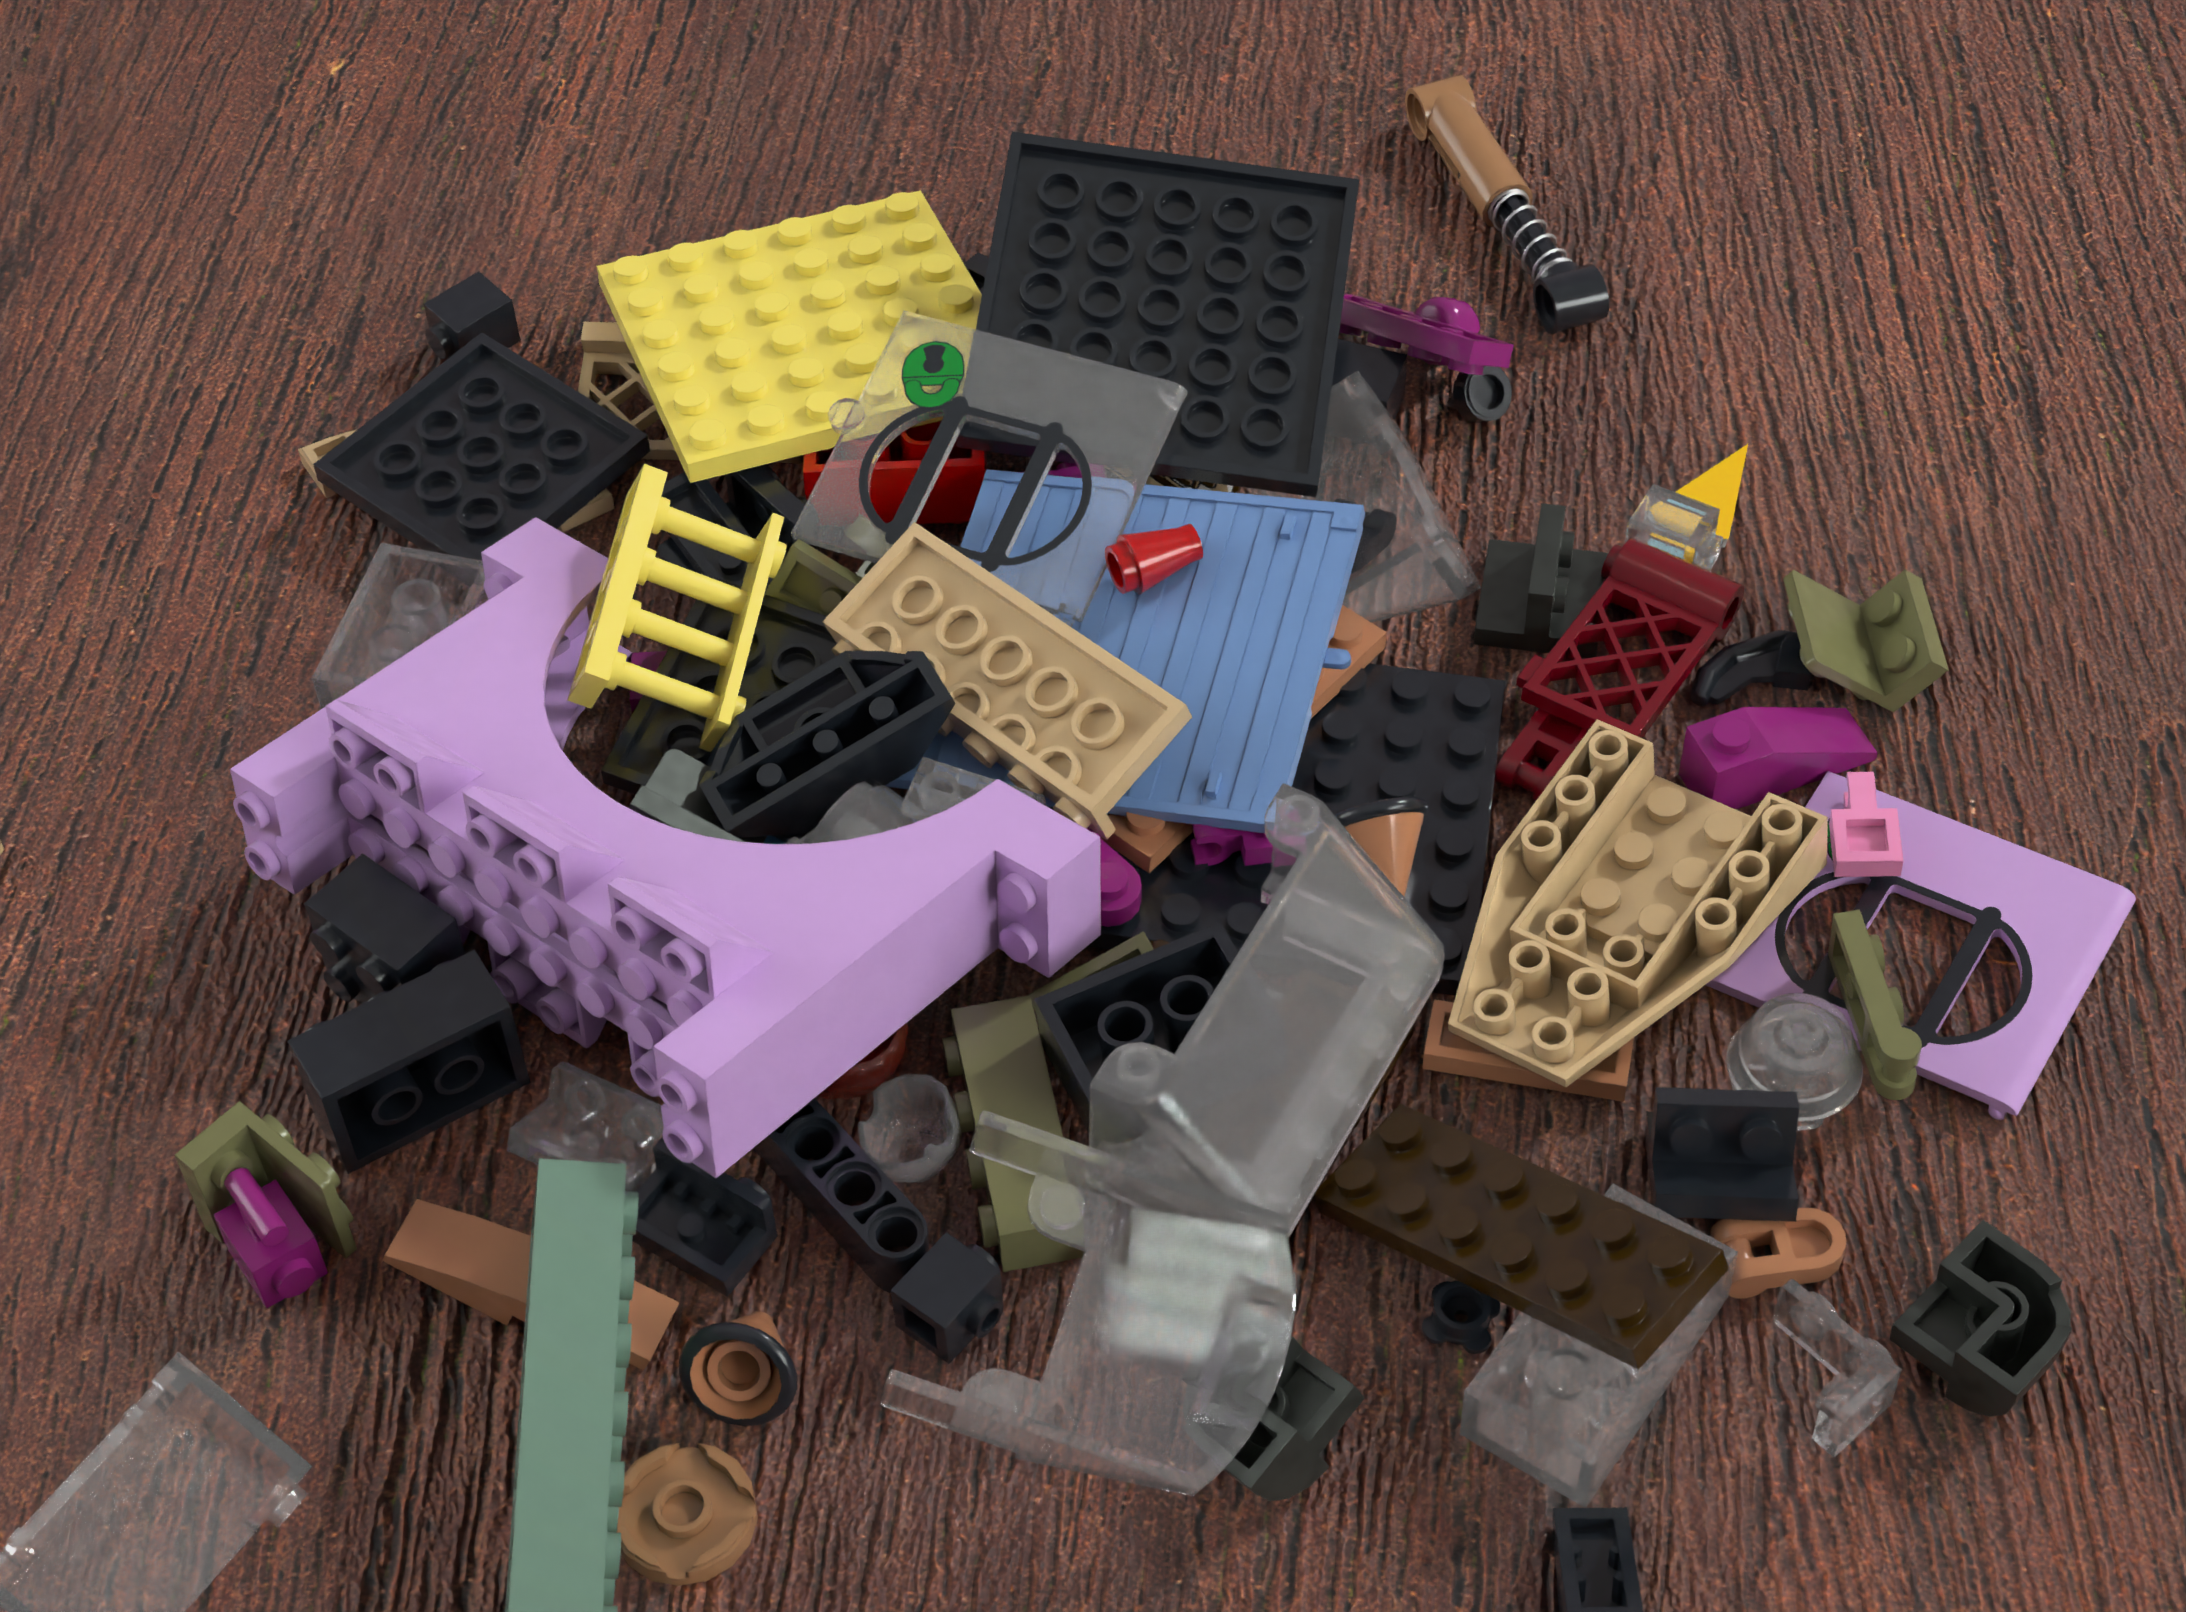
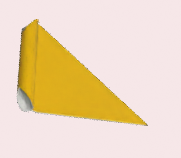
M1748 444L1653 506L1649 515L1650 520L1657 525L1713 548H1725L1730 536Z

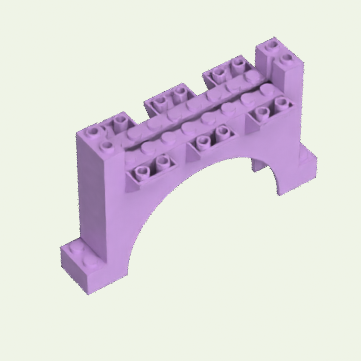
M536 517L481 552L485 575L484 590L488 601L230 769L236 794L233 805L236 814L242 821L247 847L244 850L245 857L251 869L264 880L272 879L295 895L353 854L355 859L362 853L454 917L457 921L463 945L471 930L487 940L492 966L490 975L508 1002L519 1003L540 1017L551 1031L557 1034L564 1033L585 1048H588L597 1041L607 1020L628 1033L632 1063L630 1071L634 1081L643 1092L652 1097L659 1096L664 1102L661 1105L664 1127L662 1135L666 1146L680 1161L685 1163L692 1162L715 1178L725 1172L997 948L1003 950L1014 961L1024 963L1050 978L1101 935L1100 836L999 779L951 808L913 824L863 837L811 844L750 843L699 835L647 818L616 802L599 790L574 767L563 752V749L577 718L585 709L584 706L567 699L589 626L587 605L598 595L608 558ZM619 645L618 652L626 654V661L631 663L632 652Z

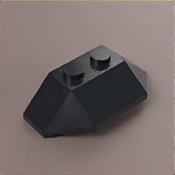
M844 651L735 716L717 749L710 771L705 772L699 786L725 831L737 838L804 834L914 769L955 706V702L923 651H907L906 654L888 651Z

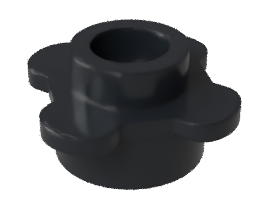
M1457 1280L1437 1284L1431 1294V1299L1434 1302L1432 1314L1424 1319L1422 1323L1423 1336L1433 1344H1441L1446 1341L1462 1345L1471 1354H1480L1486 1351L1491 1345V1335L1488 1332L1491 1319L1497 1317L1500 1313V1301ZM1463 1314L1468 1319L1464 1322H1459L1455 1319V1315Z

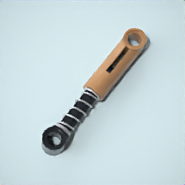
M1455 75L1409 88L1405 95V109L1414 135L1419 141L1430 140L1483 221L1488 226L1502 232L1503 240L1507 245L1511 246L1513 255L1518 260H1521L1523 270L1531 275L1532 283L1534 284V306L1543 328L1548 333L1555 334L1606 318L1609 312V296L1600 271L1592 264L1579 266L1576 262L1567 258V252L1564 249L1556 248L1557 237L1554 234L1546 233L1547 223L1544 220L1536 219L1537 208L1531 205L1533 200L1532 191L1477 113L1475 98L1467 79L1463 75Z

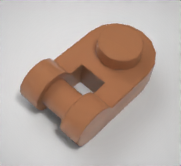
M1798 1208L1796 1222L1723 1219L1714 1224L1710 1230L1714 1246L1723 1249L1729 1270L1723 1275L1727 1293L1732 1298L1737 1299L1754 1297L1769 1288L1815 1283L1828 1279L1838 1271L1846 1248V1233L1840 1222L1831 1214L1817 1208ZM1770 1245L1772 1255L1753 1256L1752 1248L1755 1246Z

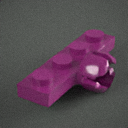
M1344 293L1339 333L1361 336L1362 330L1369 332L1367 342L1375 345L1400 349L1402 343L1409 345L1407 355L1419 358L1429 365L1448 366L1449 369L1458 372L1482 375L1484 366L1509 368L1514 346L1513 344L1478 334L1480 324L1477 314L1468 303L1459 301L1456 298L1433 297L1422 303L1415 312H1411L1354 294Z

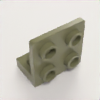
M1792 570L1783 578L1789 600L1788 612L1795 622L1801 645L1800 657L1805 667L1816 677H1826L1849 689L1859 699L1864 701L1870 700L1894 713L1949 671L1922 578L1907 570H1903L1861 605L1795 570Z
M239 1101L175 1154L205 1229L222 1244L225 1241L214 1214L235 1203V1200L225 1187L224 1181L234 1170L247 1168L260 1187L276 1179L306 1225L344 1258H348L357 1250L349 1224L353 1221V1216L336 1191V1187L341 1183L337 1173L319 1154L312 1152L306 1157L295 1148L294 1141L289 1132L272 1115L266 1114L260 1118Z

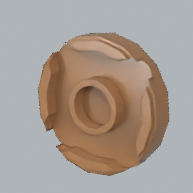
M679 1443L660 1446L635 1460L625 1472L622 1507H619L617 1532L621 1533V1554L629 1567L651 1581L676 1586L708 1581L732 1567L751 1543L758 1520L752 1481L738 1460L716 1446L698 1443L699 1448H680Z

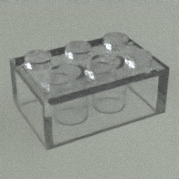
M381 543L312 676L321 709L488 601L484 590L485 575L482 560Z

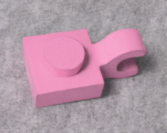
M1847 772L1848 792H1844L1843 796L1844 809H1831L1829 821L1834 877L1901 876L1903 853L1897 808L1877 809L1874 772Z

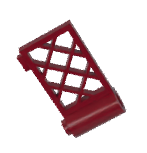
M1630 538L1623 547L1616 544L1611 548L1601 570V577L1606 578L1604 583L1544 659L1534 654L1517 676L1516 686L1523 688L1522 701L1586 730H1589L1598 719L1643 738L1713 641H1720L1727 634L1741 606L1745 588L1740 583L1637 539ZM1612 602L1633 611L1637 618L1610 622L1605 609ZM1676 630L1694 639L1691 643L1666 647L1660 632ZM1645 635L1651 649L1623 652L1618 641L1619 638ZM1603 641L1609 653L1606 656L1581 659L1577 646L1579 644ZM1659 665L1665 678L1661 681L1638 684L1631 669ZM1617 672L1623 684L1621 687L1595 690L1589 676ZM1575 678L1581 693L1562 695L1546 686L1551 681ZM1631 703L1637 717L1629 725L1607 715L1603 707Z

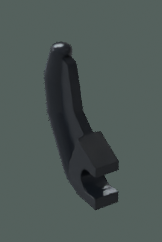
M1777 630L1723 647L1697 670L1690 692V699L1695 705L1701 707L1706 706L1708 703L1718 705L1750 683L1773 682V687L1808 691L1812 686L1814 675L1805 667L1801 660V645L1797 632Z

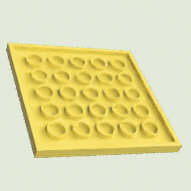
M921 190L911 193H895L888 198L860 205H843L834 211L804 218H788L778 224L753 230H736L728 233L726 236L697 243H680L671 249L641 256H625L615 262L597 266L599 285L690 483L877 437L894 420L905 413L919 408L906 397L901 375L907 355L923 343L940 341L957 347L963 355L965 369L964 377L955 397L964 396L982 294ZM942 385L922 386V389L927 393H936L942 388ZM935 410L916 416L900 425L893 432L941 421L944 417V411Z

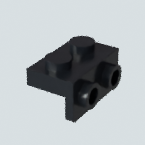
M661 1138L652 1148L657 1168L637 1190L638 1214L633 1242L728 1297L778 1237L771 1198L759 1184L751 1179L740 1177L737 1180L724 1172L715 1178L692 1162L685 1163L680 1161L671 1153L664 1139Z

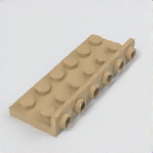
M915 522L823 621V624L837 643L832 648L835 656L844 651H888L906 654L907 651H923L955 702V706L938 733L947 736L951 731H954L964 738L963 746L980 763L988 768H991L996 762L1009 770L1008 778L1025 795L1034 800L1044 795L1055 803L1053 806L1055 812L1085 829L1089 827L1106 840L1116 831L1107 813L1192 718L1185 703Z

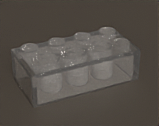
M1613 1183L1604 1196L1723 1249L1729 1270L1639 1370L1521 1312L1464 1391L1460 1435L1585 1508L1728 1298L1738 1251Z

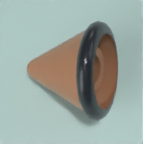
M1397 797L1364 803L1339 811L1325 818L1319 826V831L1324 838H1328L1379 901L1388 908H1394L1401 905L1405 897L1423 818L1428 812V804L1424 799L1418 797Z
M755 1312L729 1322L715 1323L703 1327L691 1335L682 1347L679 1357V1377L682 1387L690 1400L701 1411L716 1420L739 1426L761 1425L773 1421L782 1415L794 1401L797 1392V1371L792 1358L782 1344L772 1318L767 1313Z

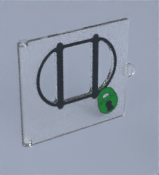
M903 310L858 401L853 398H844L836 401L829 408L828 417L831 427L841 435L791 532L793 540L800 539L807 544L877 563L914 522L916 523L966 422L971 421L1039 440V443L987 551L981 553L952 544L948 545L1049 613L1057 615L1058 619L1072 627L1075 621L1082 622L1107 569L1105 548L1117 543L1118 535L1123 534L1188 392L1181 385L1169 380ZM943 416L893 520L885 523L875 511L870 497L871 476L878 458L884 449L905 430L920 422ZM1060 450H1066L1078 465L1083 483L1080 504L1073 519L1048 544L1025 555L1008 558L1057 453Z

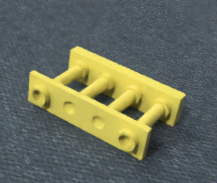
M644 464L625 498L567 700L591 709L604 688L614 691L618 685L707 718L699 748L711 752L723 734L728 731L735 716L745 710L746 698L738 696L768 578H775L785 556L787 545L778 541L784 517L772 513L756 539L670 507V500L661 497L668 472ZM660 530L748 562L741 589L655 557L656 550L647 547L650 534L658 535ZM646 581L735 613L728 640L641 609L642 603L632 599L636 584L643 586ZM631 633H635L721 665L714 693L627 662V655L618 652L621 637L629 638Z

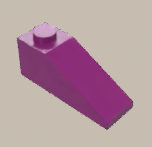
M1741 707L1687 726L1678 774L1689 790L1737 810L1762 801L1768 792L1779 795L1821 780L1828 771L1838 774L1875 761L1878 752L1847 708Z

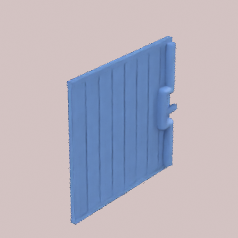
M986 469L984 480L960 547L981 553L987 551L1024 473ZM1053 475L1041 476L1006 550L1008 558L1025 555L1043 547L1068 526L1080 504L1083 486L1082 478ZM1091 479V497L1086 513L1074 532L1064 542L1037 559L1017 565H999L995 571L990 573L1185 703L1192 715L1189 722L1107 814L1126 816V812L1170 822L1202 824L1218 828L1277 835L1282 825L1311 720V706L1322 668L1342 670L1351 665V656L1347 650L1328 648V644L1335 633L1361 539L1365 518L1364 505ZM1187 524L1193 525L1199 535L1203 548V558L1201 560L1188 564L1140 595L1135 593L1134 590L1125 594L1118 591L1110 576L1105 559L1106 546L1117 543L1118 535L1178 528ZM971 559L976 564L981 566V561ZM951 731L947 736L937 733L918 765L885 785L886 787L971 797L999 779L1020 791L1008 778L1009 770L997 762L991 768L980 763L963 746L964 738L954 731ZM1041 795L1036 800L1048 807L1055 805L1054 802L1044 795Z

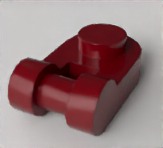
M1538 709L1502 756L1497 766L1494 780L1512 790L1517 786L1534 793L1533 799L1536 801L1588 730L1542 709ZM1535 756L1550 763L1545 770L1530 764Z

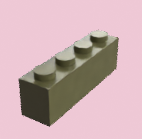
M1031 996L951 1009L954 1036L942 1038V1046L948 1077L961 1076L964 1091L953 1093L960 1133L973 1131L976 1147L965 1149L972 1190L985 1188L988 1205L977 1207L984 1248L997 1246L1003 1272L1085 1257L1083 1220Z

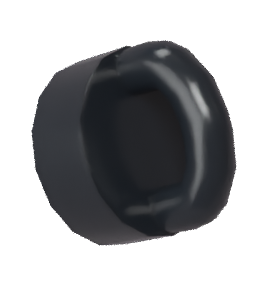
M1484 366L1482 375L1460 372L1454 382L1453 394L1448 398L1447 405L1451 410H1458L1460 415L1471 422L1482 423L1499 419L1507 412L1511 403L1512 389L1510 380L1501 368Z

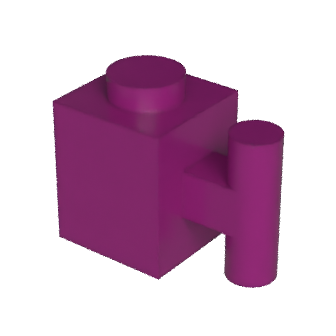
M239 1168L231 1172L226 1177L224 1185L235 1200V1203L215 1213L214 1217L229 1253L266 1309L285 1298H292L302 1294L314 1281L328 1274L315 1236L277 1180L275 1179L260 1187L249 1169Z

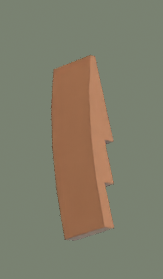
M416 1199L382 1261L505 1325H508L512 1316L525 1322L531 1236L477 1216ZM635 1280L632 1301H629L628 1323H632L629 1363L644 1371L680 1302Z

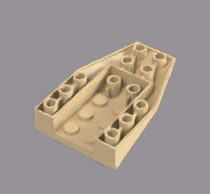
M1597 719L1496 854L1448 1021L1449 1031L1564 1087L1569 1086L1729 968L1827 865L1828 817L1770 792L1767 793L1753 815H1747L1655 775L1652 742Z

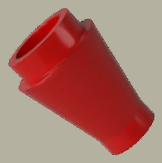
M1192 524L1178 528L1118 535L1117 543L1105 548V559L1110 576L1116 588L1122 594L1134 590L1135 593L1140 595L1188 564L1203 558L1201 540Z

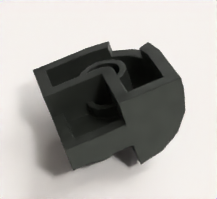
M1982 1220L1940 1263L1936 1280L1892 1324L1889 1340L1948 1382L1945 1398L1967 1411L1988 1417L2005 1415L2058 1358L2072 1331L2070 1327L2071 1311L2060 1288L2062 1279L2040 1258L1985 1220Z
M1243 1302L1198 1357L1184 1381L1190 1387L1186 1408L1189 1430L1186 1433L1207 1458L1254 1494L1268 1501L1289 1499L1310 1487L1330 1467L1319 1454L1365 1397L1355 1385L1304 1350L1292 1335Z

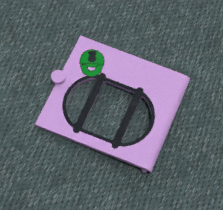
M1828 771L1805 808L1828 817L1827 865L1729 968L1708 982L1706 986L1861 1051L1844 1000L1830 994L1837 979L1828 952L1810 980H1803L1790 962L1786 951L1785 933L1796 911L1809 899L1821 892L1838 886L1866 883L1868 887L1853 910L1860 909L1867 930L1891 893H1898L1973 924L1971 931L1918 1022L1912 1027L1906 1025L1902 1027L1911 1029L1921 1039L1922 1049L1916 1066L1917 1075L1988 1104V1113L1996 1120H2003L2007 1113L2017 1116L2136 901L2135 895L2117 883L1876 790L1877 809L1897 808L1903 853L1901 876L1834 877L1829 829L1831 809H1844L1843 796L1844 792H1848L1847 778ZM1994 937H2000L2009 947L2018 964L2021 985L2016 1001L2000 1019L1988 1027L1965 1035L1938 1036V1031L1990 941Z

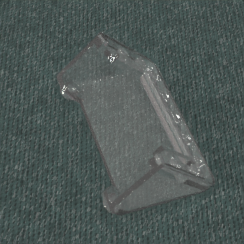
M1284 783L1269 804L1264 817L1265 836L1273 845L1271 873L1262 885L1261 902L1268 906L1179 1048L1173 1054L1155 1045L1143 1042L1127 1043L1116 1048L1106 1058L1090 1083L1089 1175L1232 1242L1254 1250L1272 1249L1282 1244L1291 1235L1437 985L1442 973L1445 956L1443 943L1326 804L1315 796Z

